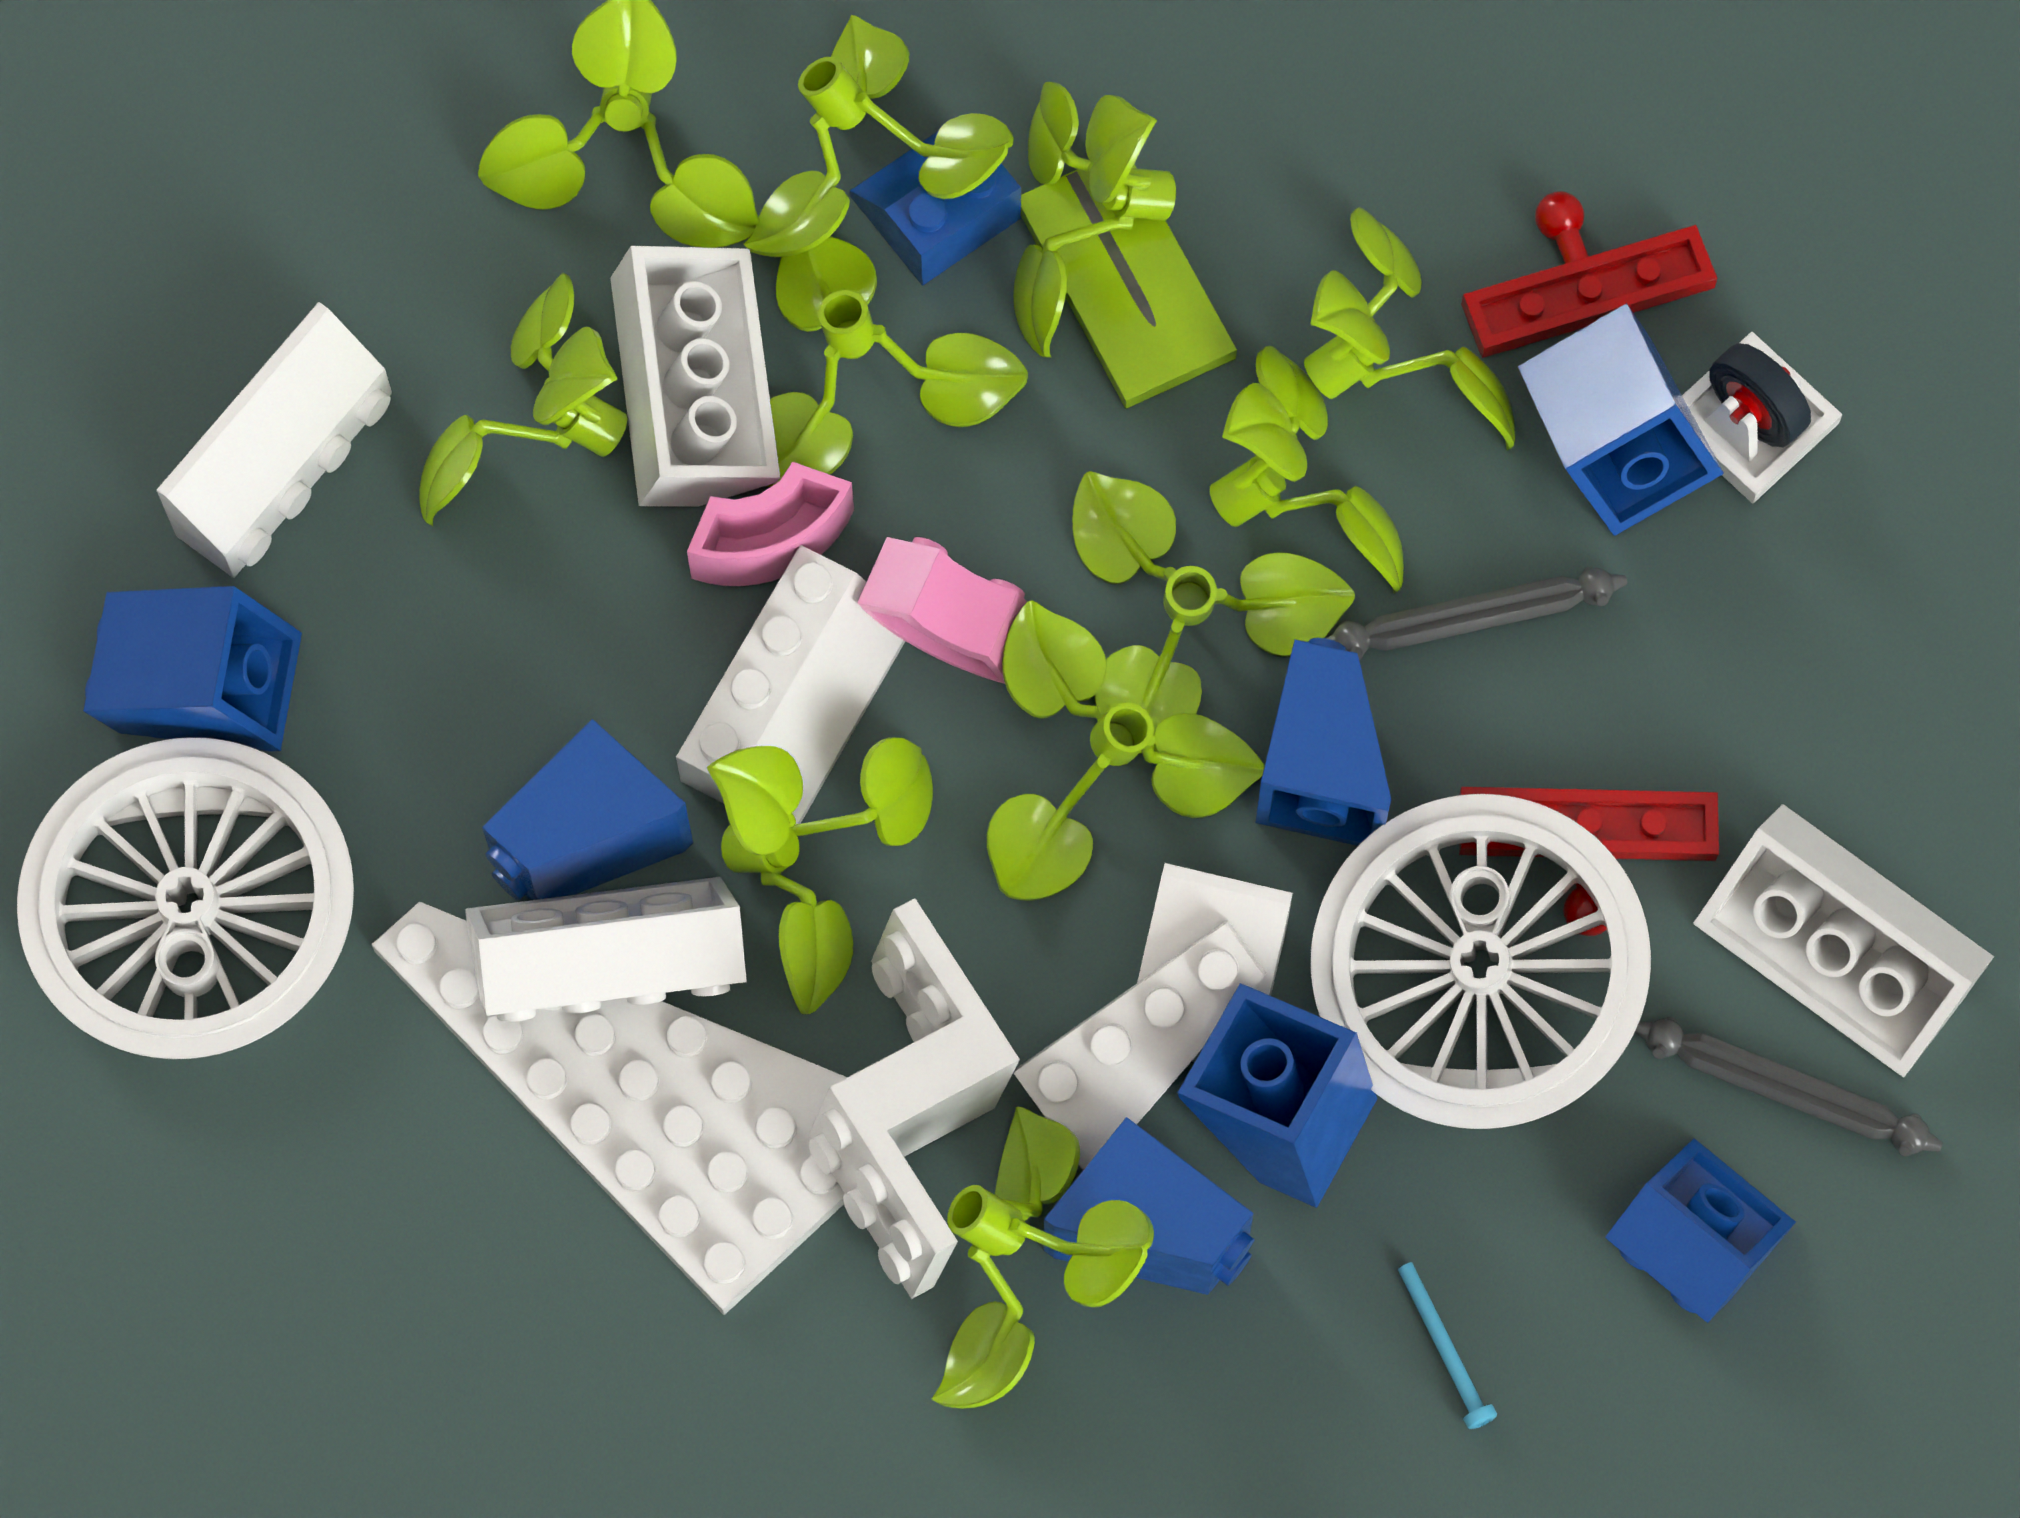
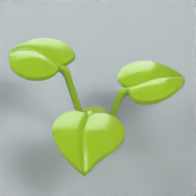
M607 0L590 12L579 24L572 42L574 63L589 82L604 88L600 106L593 108L590 119L574 139L568 141L566 129L557 118L542 114L527 115L512 121L502 128L489 142L480 160L478 177L486 187L525 207L552 209L571 201L577 196L583 186L586 175L585 165L575 151L584 147L600 123L606 122L613 129L623 132L642 127L646 134L657 175L666 184L653 195L650 203V212L656 224L664 233L672 239L689 246L717 248L729 246L749 238L760 221L755 208L752 188L746 176L735 164L726 158L714 154L693 155L679 163L674 175L666 165L655 128L656 117L649 112L652 93L662 90L672 79L676 68L677 52L670 29L664 17L651 0Z
M851 15L831 57H823L811 63L803 71L798 81L799 91L816 111L810 119V124L818 134L827 167L826 176L819 171H805L793 175L784 181L765 203L759 215V224L756 225L753 234L743 244L747 249H750V252L763 256H792L815 248L829 238L839 227L849 208L850 199L842 189L836 188L841 179V174L830 138L829 127H837L840 130L851 129L863 120L867 112L918 154L928 157L920 168L919 182L929 195L941 199L962 196L982 184L1007 156L1008 148L1013 145V134L1003 122L992 116L970 113L952 118L944 123L937 133L934 145L926 144L919 140L871 101V99L882 97L890 92L900 81L909 63L910 53L908 47L894 33L877 28L863 19Z
M1045 82L1043 84L1040 101L1031 121L1028 136V161L1031 172L1041 184H1055L1060 179L1064 163L1070 167L1089 172L1092 197L1095 201L1103 203L1105 209L1112 210L1115 217L1049 237L1045 240L1043 248L1039 245L1030 244L1020 259L1013 290V303L1017 322L1024 338L1033 350L1040 356L1052 358L1050 354L1051 339L1058 326L1067 291L1066 268L1063 258L1057 252L1058 249L1063 245L1111 230H1131L1134 218L1166 220L1170 217L1176 200V184L1173 175L1169 171L1132 168L1152 128L1157 122L1154 117L1136 109L1122 97L1104 95L1097 102L1087 128L1085 146L1089 160L1078 157L1071 149L1079 126L1077 109L1067 89L1056 82Z
M1361 207L1356 208L1352 211L1350 217L1353 235L1367 259L1384 274L1383 287L1367 304L1358 289L1340 272L1332 270L1322 278L1316 291L1311 325L1328 330L1337 336L1304 359V366L1310 379L1323 395L1329 399H1334L1360 380L1367 388H1370L1378 381L1435 365H1445L1450 368L1452 378L1467 399L1501 433L1505 439L1506 448L1509 450L1514 446L1515 442L1514 416L1509 398L1493 371L1468 348L1461 347L1455 353L1451 350H1445L1390 366L1374 368L1373 363L1381 365L1389 360L1390 348L1385 334L1375 322L1373 315L1390 298L1398 286L1408 296L1415 297L1420 293L1422 281L1416 261L1404 243Z
M830 236L813 249L800 254L781 257L776 280V299L783 317L791 325L802 331H816L822 328L828 346L824 350L826 358L824 395L819 405L811 396L800 392L784 393L770 399L780 479L777 482L781 480L792 462L829 475L842 465L852 446L853 430L850 422L845 417L830 412L835 402L838 360L841 357L847 359L859 358L870 350L874 342L884 347L913 377L925 380L920 389L922 405L930 416L948 426L968 427L991 418L1026 385L1028 372L1023 363L1011 351L990 339L970 333L947 334L933 340L926 351L927 367L918 365L887 335L883 325L873 324L868 304L872 300L877 286L876 270L870 258L851 243Z
M561 273L554 283L531 304L521 318L511 343V360L515 366L526 369L538 358L539 363L549 371V377L545 380L544 386L536 398L533 417L535 421L542 425L556 424L557 430H546L490 420H479L474 425L473 418L468 415H463L455 420L438 438L423 467L419 489L420 507L423 519L431 526H433L435 514L445 507L471 478L482 452V438L487 434L496 433L553 442L564 449L574 441L601 457L610 454L620 442L627 425L626 413L594 396L595 393L617 380V376L606 358L599 333L590 327L581 328L563 344L554 359L552 357L551 346L559 341L566 332L574 307L573 284L570 276Z
M1265 346L1257 353L1256 373L1259 383L1248 385L1237 395L1229 411L1222 435L1224 439L1242 445L1256 454V456L1210 485V496L1216 510L1228 524L1238 527L1264 510L1271 518H1275L1285 511L1326 503L1334 504L1337 506L1336 516L1343 531L1355 547L1387 580L1395 594L1401 590L1400 588L1403 584L1404 562L1401 541L1390 516L1369 493L1358 486H1354L1346 494L1339 489L1285 500L1280 499V493L1286 489L1285 478L1295 482L1304 477L1307 471L1306 454L1296 435L1299 427L1311 439L1317 440L1327 430L1328 415L1324 400L1310 377L1295 362L1280 353L1274 346Z
M1093 471L1086 472L1079 484L1073 506L1072 528L1075 547L1084 566L1098 579L1110 584H1122L1129 581L1138 572L1140 567L1148 575L1167 581L1163 603L1166 613L1173 620L1160 657L1150 648L1132 645L1118 650L1106 659L1105 680L1101 689L1094 696L1096 706H1099L1101 703H1107L1112 708L1116 704L1123 702L1135 703L1148 712L1152 719L1154 730L1160 721L1174 714H1196L1202 695L1200 677L1192 667L1182 663L1171 662L1184 626H1193L1205 621L1210 616L1214 604L1220 603L1238 612L1247 611L1245 630L1250 640L1257 647L1271 655L1291 657L1294 639L1308 642L1312 638H1325L1354 602V591L1335 572L1318 562L1291 553H1270L1260 556L1247 564L1240 577V586L1245 598L1242 600L1227 594V591L1223 588L1217 589L1214 578L1201 567L1184 566L1175 570L1173 567L1164 568L1155 565L1151 560L1164 556L1170 550L1175 539L1176 518L1169 502L1150 486L1137 481L1105 476Z
M1033 600L1028 601L1021 608L1007 634L1002 657L1003 678L1007 691L1013 701L1033 717L1048 718L1066 706L1072 715L1096 718L1098 722L1094 725L1090 734L1091 748L1097 759L1057 810L1049 800L1040 795L1022 794L1004 802L996 810L989 822L987 851L999 890L1009 898L1025 901L1053 896L1068 888L1084 873L1092 856L1093 838L1086 826L1076 820L1067 818V816L1108 765H1125L1142 751L1146 762L1156 764L1151 778L1156 796L1171 811L1190 818L1212 816L1225 809L1248 787L1263 776L1265 767L1259 756L1245 741L1226 727L1207 717L1192 713L1174 714L1160 721L1154 730L1153 722L1148 712L1135 703L1123 702L1116 704L1112 708L1107 703H1101L1099 706L1078 703L1095 696L1104 683L1107 663L1102 647L1087 629L1068 618L1047 610Z
M896 737L882 739L874 744L866 754L860 774V786L862 796L869 806L868 809L860 813L796 824V818L792 812L795 811L802 799L803 780L797 763L787 751L775 746H751L731 752L707 766L708 772L721 793L730 823L723 834L721 843L722 857L726 866L733 872L761 873L763 885L777 886L794 894L801 900V902H793L786 906L779 925L781 959L792 996L801 1014L807 1015L815 1012L840 985L851 964L853 936L850 922L843 908L837 902L822 900L817 903L816 895L811 889L782 876L781 872L793 865L798 858V836L863 825L875 820L878 837L886 846L904 845L919 835L930 815L933 801V784L930 768L926 757L922 754V749L907 739Z
M1016 1107L1001 1158L995 1194L979 1185L968 1186L958 1193L948 1211V1227L954 1234L972 1244L968 1250V1257L981 1265L1005 1304L997 1301L983 1304L975 1308L960 1326L947 1357L942 1382L931 1398L942 1406L961 1409L975 1408L996 1401L1007 1394L1019 1382L1031 1360L1035 1344L1034 1333L1030 1328L1019 1323L1023 1314V1307L990 1258V1255L1013 1254L1022 1246L1025 1238L1063 1254L1072 1255L1064 1273L1066 1292L1072 1300L1083 1306L1099 1307L1110 1303L1128 1288L1145 1263L1148 1255L1147 1250L1153 1243L1154 1229L1150 1218L1135 1205L1121 1200L1105 1201L1090 1208L1080 1221L1077 1243L1065 1241L1025 1223V1220L1029 1217H1039L1041 1215L1043 1204L1058 1201L1069 1189L1078 1169L1080 1145L1075 1134L1066 1126L1041 1117L1024 1107Z

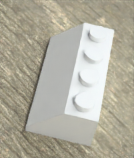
M630 246L610 279L639 506L699 507L707 504L710 496L728 498L777 483L780 479L750 249Z
M320 302L309 312L157 489L176 537L233 578L236 577L245 565L253 566L264 556L271 543V534L285 518L293 519L304 509L310 499L312 486L325 471L331 473L344 462L351 449L352 439L365 424L367 426L374 425L384 415L390 404L392 391L385 368L342 322Z
M802 545L799 546L676 756L680 781L724 804L721 793L707 770L708 765L731 752L746 747L775 746L782 748L794 758L802 776V799L795 811L792 812L796 818V824H801L905 643L903 639L874 620L857 603L866 584V581L861 576Z
M1784 804L1757 829L1693 923L1903 1078L1958 1008L1994 958L1989 952Z
M721 877L465 909L479 998L486 1016L497 1015V1019L501 1021L527 1020L536 1016V1009L562 1006V1010L568 1013L590 1012L599 1009L601 1001L627 998V1002L630 1004H652L663 1001L666 998V992L689 989L696 996H714L728 992L730 984L747 982L740 906Z

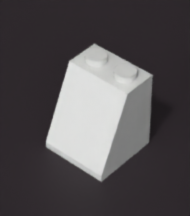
M1165 863L1138 982L1228 920L1266 972L1265 977L1254 989L1271 996L1287 930L1293 893ZM1200 1052L1196 1055V1057L1192 1060V1062H1195V1061H1196V1059H1197V1057L1199 1056Z

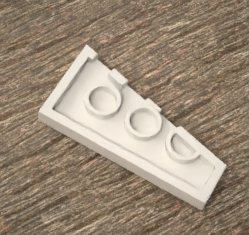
M1226 920L1017 1067L1013 1073L1045 1118L1066 1126L1075 1134L1080 1145L1079 1165L1084 1170L1123 1120L1127 1117L1137 1125L1203 1049L1239 984L1242 983L1254 989L1265 977L1266 972L1230 922Z

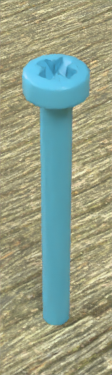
M1410 1262L1398 1268V1272L1469 1412L1463 1418L1467 1429H1476L1486 1425L1497 1416L1494 1406L1492 1404L1483 1405L1413 1263Z

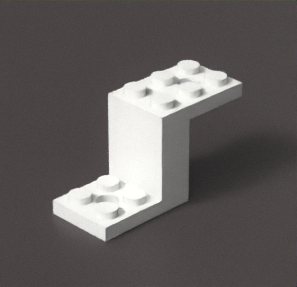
M915 898L893 909L871 960L872 973L878 987L888 998L894 997L907 1016V1029L914 1043L830 1086L808 1135L810 1138L809 1149L815 1163L823 1173L827 1175L833 1174L845 1193L843 1201L851 1220L858 1228H867L880 1248L878 1250V1257L884 1272L893 1283H902L911 1299L935 1286L958 1241L904 1157L993 1110L1020 1060Z

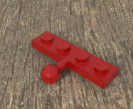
M1557 191L1546 195L1539 202L1535 211V221L1538 229L1544 236L1556 240L1565 264L1463 294L1461 305L1482 358L1585 328L1626 303L1634 313L1714 289L1718 278L1696 225L1589 256L1579 232L1584 223L1583 206L1574 195Z
M1461 787L1459 795L1494 794L1511 796L1551 808L1584 827L1610 851L1615 859L1716 861L1719 855L1718 792ZM1490 842L1487 845V856L1522 857L1525 848L1506 843ZM1477 843L1459 844V855L1477 856ZM1537 854V855H1535L1534 857H1545V856H1543V855H1541V854ZM1576 883V889L1565 900L1563 914L1568 924L1597 912L1598 908L1582 885ZM1599 925L1579 934L1583 936H1596L1607 929L1604 925Z

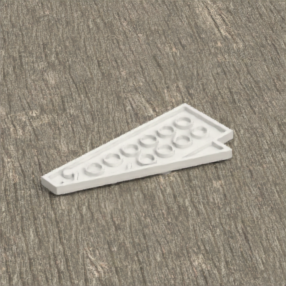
M418 902L371 944L374 952L723 1315L731 1310L844 1205L843 1196L845 1193L833 1174L827 1175L823 1173L815 1163L809 1149L810 1138L808 1135L829 1087L847 1077L663 1001L637 1005L628 1003L627 998L601 1001L599 1009L584 1013L564 1012L562 1006L536 1009L537 1014L533 1018L512 1022L498 1020L497 1015L486 1016L479 998L467 921L422 902Z

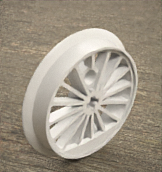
M177 738L157 741L120 753L96 766L77 780L46 814L30 843L20 874L17 895V917L21 943L31 971L46 996L67 1019L90 1036L117 1049L153 1058L191 1059L217 1055L248 1045L282 1026L313 998L326 981L342 951L351 922L354 899L352 865L345 838L330 808L318 792L286 764L257 749L225 740ZM222 814L198 870L197 815ZM238 815L269 817L215 871ZM185 816V867H178L157 818ZM147 820L170 872L163 875L110 826ZM284 826H289L304 844L302 849L231 880ZM103 835L157 884V888L81 862L80 859L95 837ZM312 865L314 893L237 897L304 866ZM74 876H80L149 900L143 902L65 905L71 878ZM196 893L199 900L192 902L191 912L181 913L178 906L186 903L187 894ZM312 910L310 923L304 939L234 915L235 913ZM145 918L73 951L68 949L65 934V924L67 922ZM221 926L296 951L297 953L285 970L276 977ZM212 934L260 977L268 987L240 1005L209 935ZM151 935L97 990L93 989L77 971L78 967ZM196 951L205 956L204 965L197 974L191 977H178L172 973L175 963L181 954ZM155 956L157 969L138 1013L129 1011L111 1002L110 1000ZM218 981L230 1009L215 1015L197 1018L196 997L210 991ZM166 986L176 995L185 997L184 1020L153 1017Z
M1468 794L1431 801L1396 816L1388 821L1386 825H1382L1350 854L1328 887L1317 915L1311 946V979L1319 1016L1357 1032L1373 1083L1371 1090L1388 1103L1413 1116L1445 1126L1467 1129H1493L1527 1123L1560 1110L1589 1091L1614 1066L1634 1035L1646 1003L1651 972L1649 933L1641 903L1627 874L1610 851L1584 827L1551 808L1521 798L1494 794ZM1490 842L1506 843L1525 848L1509 888L1500 873L1487 867V845ZM1461 843H1477V866L1462 871L1452 884L1440 856V849ZM1541 854L1565 869L1567 874L1500 939L1534 856ZM1425 855L1430 856L1463 936L1459 937L1397 876L1401 870ZM1576 883L1582 885L1598 908L1595 913L1511 947ZM1477 884L1490 885L1500 895L1496 908L1485 915H1474L1463 907L1465 893L1469 888ZM1385 885H1391L1453 945V948L1369 915L1367 912ZM1599 925L1606 927L1611 944V957L1609 959L1516 960ZM1366 926L1448 960L1355 961L1354 952L1360 928ZM1487 950L1490 960L1499 962L1498 966L1488 967L1485 978H1475L1472 968L1464 966V962L1475 961L1476 951ZM1447 973L1368 1007L1360 1008L1358 1006L1353 979L1356 974ZM1611 973L1607 994L1602 1007L1516 974ZM1509 985L1595 1018L1596 1021L1585 1038L1574 1049ZM1451 987L1389 1050H1385L1366 1025L1371 1019ZM1499 994H1503L1566 1058L1558 1064L1530 1067ZM1463 995L1434 1067L1398 1062L1397 1059ZM1477 998V1070L1446 1068L1472 1004ZM1487 999H1490L1519 1068L1487 1070Z

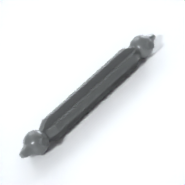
M1587 567L1583 570L1578 580L1559 576L1379 616L1365 627L1358 622L1344 620L1336 628L1334 634L1326 639L1341 643L1345 646L1346 651L1358 653L1360 660L1369 647L1387 651L1568 611L1582 600L1587 604L1602 607L1608 604L1615 591L1627 585V578L1625 575L1609 574L1601 568Z
M1673 1017L1659 1019L1653 1023L1639 1022L1635 1033L1646 1041L1647 1047L1657 1059L1677 1054L1689 1067L1867 1138L1891 1139L1892 1144L1902 1156L1907 1157L1921 1151L1940 1152L1943 1142L1930 1133L1927 1124L1918 1114L1898 1118L1885 1105L1702 1033L1684 1034L1683 1029Z

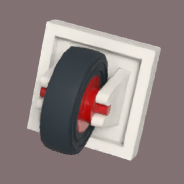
M1753 332L1749 333L1740 343H1736L1725 351L1712 364L1709 371L1682 395L1724 472L1722 476L1752 504L1839 424L1842 417L1841 412Z

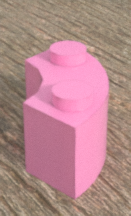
M792 462L781 480L759 495L736 500L710 496L687 550L691 579L722 586L757 585L780 579L800 545L822 555L840 536L854 512L852 482Z
M887 537L857 603L883 627L923 652L975 675L1005 684L1002 671L1005 641L1012 622L1027 601L1024 599L1025 593L1016 585L1001 579H991L989 581L970 572L953 561L948 556L947 550L932 540L915 537L912 542Z

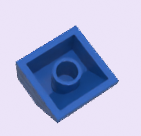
M938 131L922 142L934 145ZM911 149L851 189L850 197L923 286L1021 219V186L1002 163L982 184L972 191L956 198L941 199L929 195L919 182L920 168L928 157L921 156Z
M1694 1138L1645 1184L1605 1238L1619 1249L1621 1256L1626 1262L1639 1270L1646 1271L1670 1291L1672 1298L1680 1307L1691 1313H1696L1708 1323L1732 1299L1790 1231L1796 1221Z

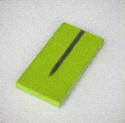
M1077 169L1060 177L1055 184H1044L1021 195V217L1036 245L1043 248L1045 240L1049 237L1115 217L1112 210L1105 209L1103 203L1095 201L1092 197L1089 172ZM1134 218L1131 230H1111L1063 245L1058 249L1057 252L1063 258L1067 274L1065 298L1125 409L1236 359L1237 349L1166 220Z

